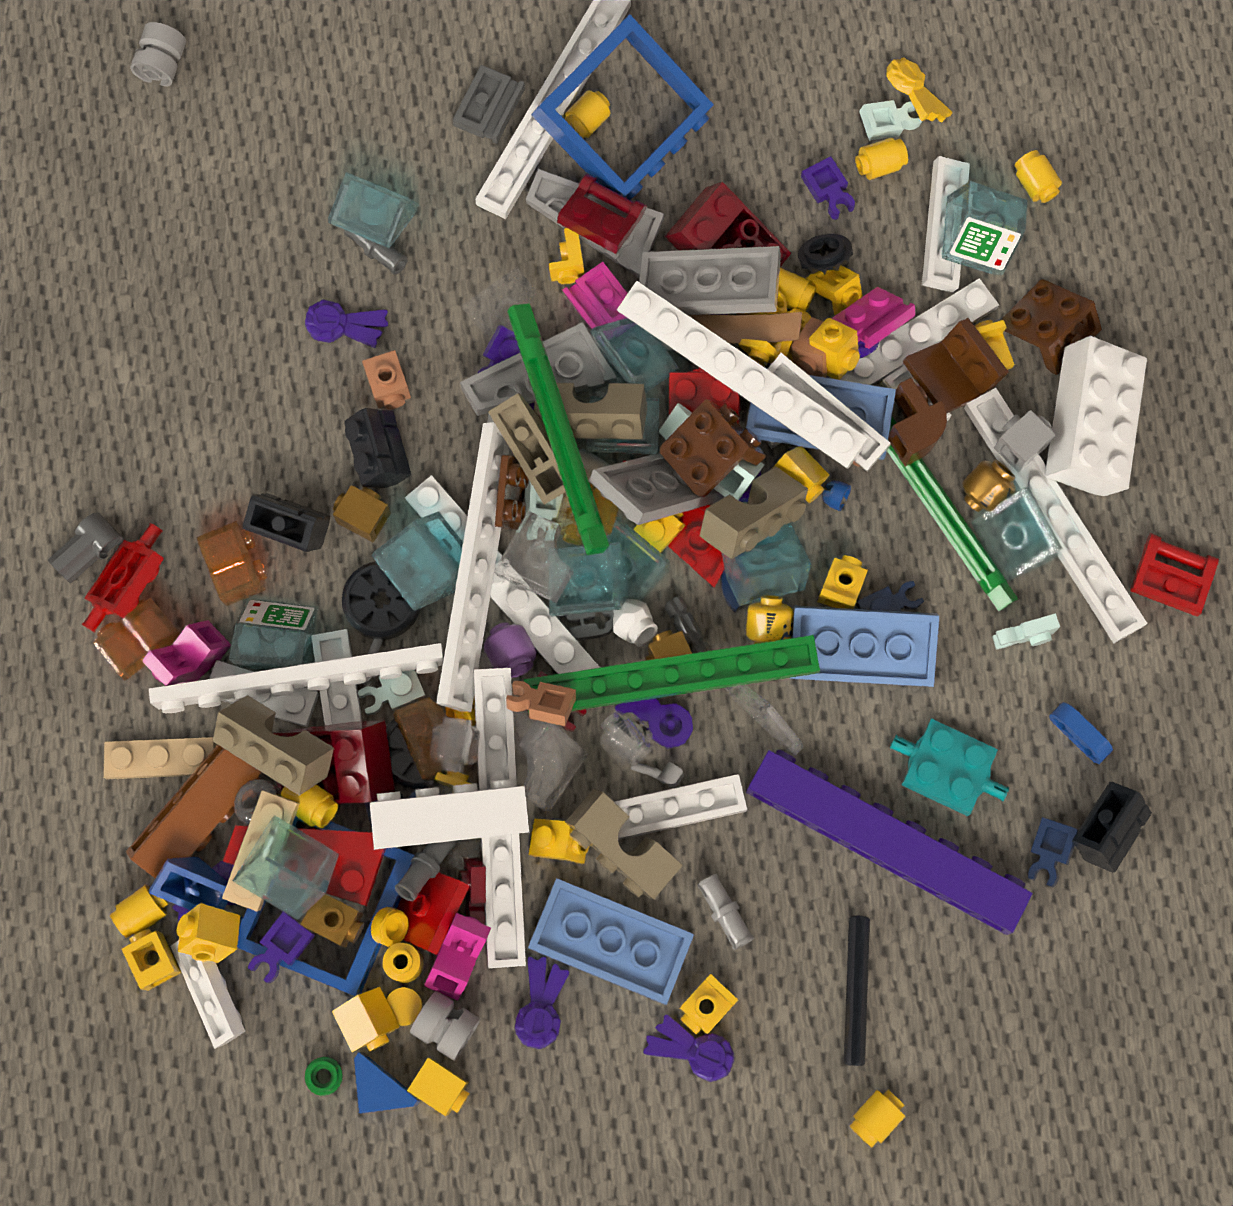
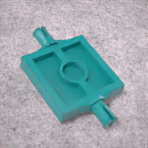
M934 719L929 721L923 736L916 744L897 734L892 741L890 749L909 757L908 770L901 785L966 816L971 814L977 798L983 792L1001 801H1004L1007 796L1009 787L990 779L991 765L998 749Z

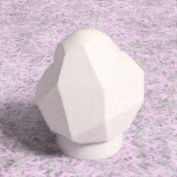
M618 598L612 603L611 608L614 612L613 632L625 641L634 643L639 647L649 643L656 635L658 627L653 622L647 604L639 600Z

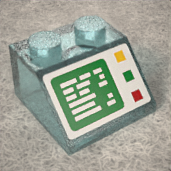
M969 181L948 195L942 259L989 274L1003 275L1025 233L1028 200Z
M248 598L235 623L229 660L240 668L263 671L309 664L312 650L311 635L315 633L319 607Z

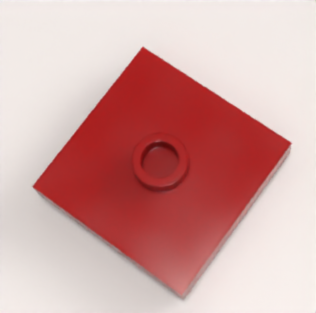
M438 872L435 878H429L415 900L408 901L402 898L397 909L403 911L408 918V930L403 940L437 955L469 889V885Z

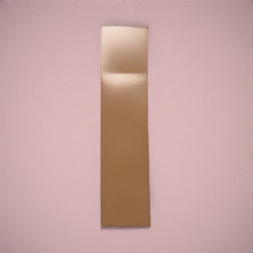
M802 312L770 315L702 314L688 316L728 343H740L741 339L762 340L770 343L799 340Z

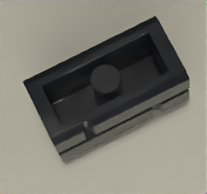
M364 408L344 421L345 436L349 440L354 457V468L359 475L362 487L377 486V488H387L397 485L411 476L393 410Z
M269 493L252 495L249 501L243 529L299 550L310 552L322 548L330 522V515L286 499L281 500L280 497Z
M1115 782L1108 783L1072 840L1075 847L1080 850L1079 853L1085 861L1112 873L1117 871L1140 834L1141 827L1146 824L1152 814L1148 805L1145 804L1146 802L1141 793Z

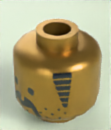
M996 459L993 462L982 461L963 481L962 486L967 494L964 500L977 512H980L982 509L996 512L1015 492L1016 487L1013 481L1016 477L1004 464Z

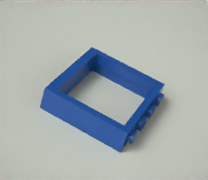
M629 14L531 115L586 173L596 178L597 183L631 200L643 188L640 181L647 174L652 178L666 164L662 158L669 151L674 155L685 145L688 140L684 135L691 128L694 132L698 131L708 121L709 117L706 113L714 104ZM626 38L693 111L623 181L555 109Z
M295 816L291 828L298 829L301 823H306ZM331 821L324 828H319L316 825L312 826L318 830L354 831ZM396 847L386 848L384 856L395 860L396 863L346 980L297 959L292 966L283 960L279 965L353 996L361 994L382 945L372 938V920L376 913L384 907L397 909L402 897L396 892L395 885L400 882L412 866L411 859L414 855ZM272 878L261 911L247 908L244 917L240 916L237 948L256 956L264 954L268 948L251 941L250 937L276 878Z

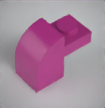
M209 620L187 625L173 645L149 651L143 662L152 671L154 678L165 686L195 682L215 665L216 660H221L231 644Z
M456 913L424 986L434 991L437 990L443 995L458 1001L468 983L477 957L488 938L491 927L482 924L473 917H465Z

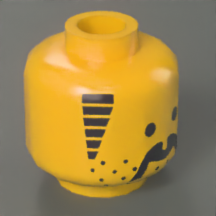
M762 595L761 601L754 602L748 606L746 636L748 639L754 641V644L791 639L794 616L792 607L782 603V597Z

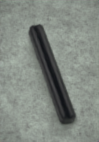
M854 915L849 918L844 1042V1063L848 1066H863L866 1054L870 919L860 915Z

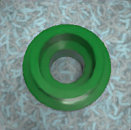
M330 1057L314 1059L305 1071V1083L308 1089L320 1096L334 1093L340 1087L343 1080V1071L340 1064ZM324 1068L328 1069L331 1073V1079L326 1084L320 1083L317 1078L318 1072Z

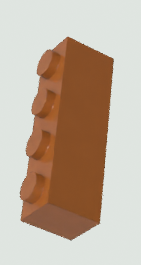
M217 745L126 850L127 855L133 862L156 879L167 859L190 857L195 850L200 852L211 840V831L219 822L225 823L236 810L234 804L243 794H250L256 788L261 779L259 775L262 772Z

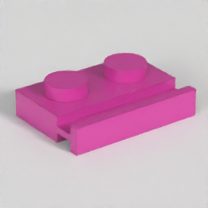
M601 262L575 280L576 284L569 289L567 287L563 289L565 296L601 343L605 340V336L611 332L613 334L632 322L617 311L628 293L604 262Z
M876 287L832 319L857 330L858 342H864L865 347L870 349L915 316V304L910 303L906 305L903 303L902 298Z

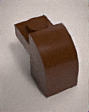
M912 378L899 383L896 389L894 401L906 419L893 425L888 437V441L905 467L925 457L932 451L943 434L947 423V413L942 400L929 406L925 391L922 387L916 386Z

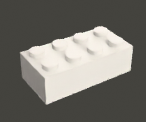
M1092 336L1064 348L1052 431L1056 435L1049 445L1045 477L1100 496H1107L1129 489L1147 362L1146 357Z
M515 779L492 781L490 782L491 789L477 790V783L455 785L453 786V793L439 795V787L415 790L416 797L401 799L400 791L377 794L378 801L370 802L374 850L529 832L525 786H515Z

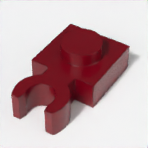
M478 857L464 858V870H459L458 880L469 885L465 895V917H473L485 925L486 866Z

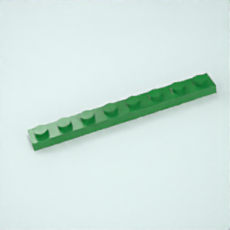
M814 635L529 678L524 679V682L532 689H538L540 682L575 689L576 700L571 711L817 674L820 672Z

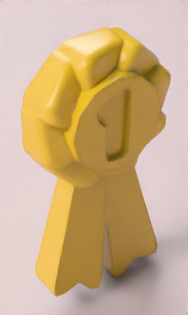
M903 57L901 59H893L887 66L886 76L897 90L909 95L921 121L926 119L934 121L937 118L942 123L953 114L947 106L924 87L925 74L921 72L916 63Z

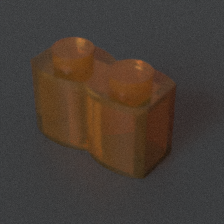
M237 521L197 537L215 589L225 606L266 590L263 580L268 578L267 572L261 559L254 560L250 550L256 547L250 531L242 529Z
M149 598L146 601L139 600L136 608L116 624L111 622L102 627L97 633L98 637L93 644L125 681L145 666L143 659L149 651L171 646L180 633L155 602Z

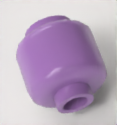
M500 623L491 629L490 635L484 643V651L493 669L511 668V678L519 677L533 667L537 651L525 628L521 625Z

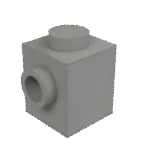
M1030 410L1022 418L1016 414L1003 426L1002 430L1005 433L999 438L994 449L1019 473L1050 444L1056 434L1052 431L1050 423L1044 417L1036 415Z

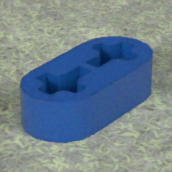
M1062 702L1049 715L1051 722L1094 763L1100 764L1113 751L1109 741L1068 703Z

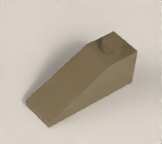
M517 393L488 411L543 504L545 505L565 493L566 491L544 423L522 395Z

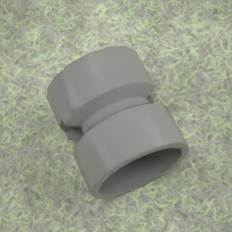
M149 22L145 24L139 41L142 49H136L130 66L132 73L145 82L151 83L152 80H161L160 85L170 86L178 67L176 62L180 61L187 42L185 37L176 29L162 23Z
M436 990L420 1011L411 1027L410 1033L426 1044L433 1041L436 1042L437 1051L455 1061L475 1032L481 1018L464 1007L459 1010L454 1009V1001Z

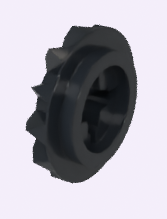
M839 234L815 236L807 240L798 251V259L802 269H809L811 274L822 271L824 275L829 270L839 271L840 265L849 264V257L853 255L850 240Z

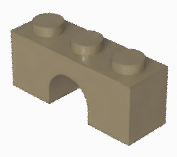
M557 383L574 438L643 439L647 414L644 384L609 383L608 392L603 399L594 403H582L576 398L574 383ZM535 401L533 411L543 422L537 402Z
M775 466L753 480L747 504L738 501L729 494L706 508L700 537L730 559H734L745 551H751L757 543L766 537L774 536L780 528L791 521L796 522L799 520L806 508L804 502L808 488Z
M248 695L219 711L213 742L294 793L301 795L327 778L334 750L329 744L306 730L292 737H282L273 734L272 729L276 712Z
M593 789L565 821L573 829L569 834L570 837L584 849H587L589 846L595 849L600 854L596 860L612 874L615 870H618L626 878L622 884L639 898L644 894L655 899L683 865L657 841L645 837L635 849L624 852L619 846L618 834L630 816L604 792Z

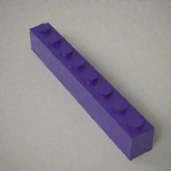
M768 750L746 791L747 794L1003 934L1008 935L1014 932L1033 894L1024 889L1026 884L1022 880L1010 874H1005L1004 877L991 871L993 866L987 861L976 856H972L969 859L958 853L959 847L943 838H939L936 841L925 835L927 830L921 825L910 820L903 823L892 817L894 812L886 806L876 802L871 806L860 800L861 794L846 785H841L840 788L827 782L829 777L826 774L812 767H809L808 771L795 764L796 759L784 751L777 750L774 753Z

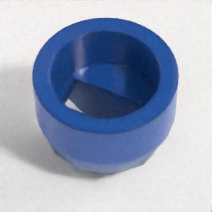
M834 480L826 484L825 487L830 491L824 490L822 492V499L829 507L841 511L844 504H841L844 497L847 501L851 492V485Z

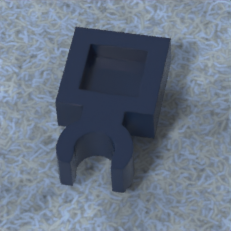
M914 581L904 583L895 595L892 594L888 586L858 600L856 605L858 609L901 611L903 608L908 610L917 609L924 600L919 598L916 601H910L906 598L905 592L915 586Z
M1042 817L1031 849L1032 853L1040 855V859L1030 867L1028 878L1035 881L1037 873L1042 869H1046L1050 874L1047 885L1054 887L1059 879L1058 870L1056 869L1057 863L1069 864L1075 846L1072 840L1077 834L1078 829Z

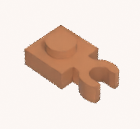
M513 681V694L519 697L507 695L506 705L507 709L514 712L528 709L530 719L565 726L576 700V690L540 682L538 689H532L523 681Z

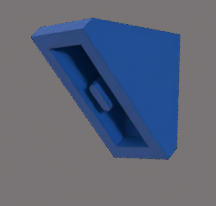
M199 857L172 858L166 860L151 885L149 894L188 910H192L200 903L224 910L228 901L222 899L228 881Z
M358 1052L355 1056L354 1064L359 1114L417 1106L421 1101L407 1091L408 1088L364 1052Z

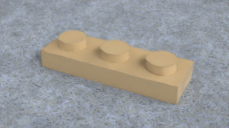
M213 737L105 742L104 778L127 779L191 776L216 747V743L213 742Z
M261 791L222 899L254 911H261L300 803L268 791Z

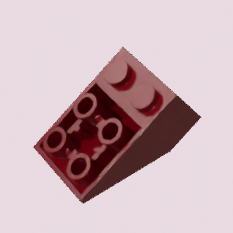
M723 182L705 187L665 235L678 251L779 246L781 253L780 267L792 254Z
M385 720L357 721L272 732L278 736L292 737L306 730L334 748L328 776L317 785L333 795V801L336 803L373 802L378 800L377 794L395 792ZM276 781L277 786L279 787L277 788L279 791L278 793L281 796V791L283 790L284 786Z

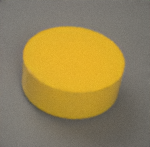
M384 907L379 910L371 923L372 938L377 943L387 947L400 943L408 930L406 914L393 907Z
M402 987L395 989L386 999L400 1026L413 1024L423 1008L420 995L410 988Z

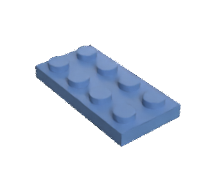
M809 375L888 440L896 389ZM750 403L746 428L750 429L760 440L818 449ZM886 451L879 458L880 460H884Z
M812 606L793 607L792 638L814 635L820 672L791 677L790 679L934 687L939 615L937 613Z
M556 878L528 949L667 1005L694 934Z

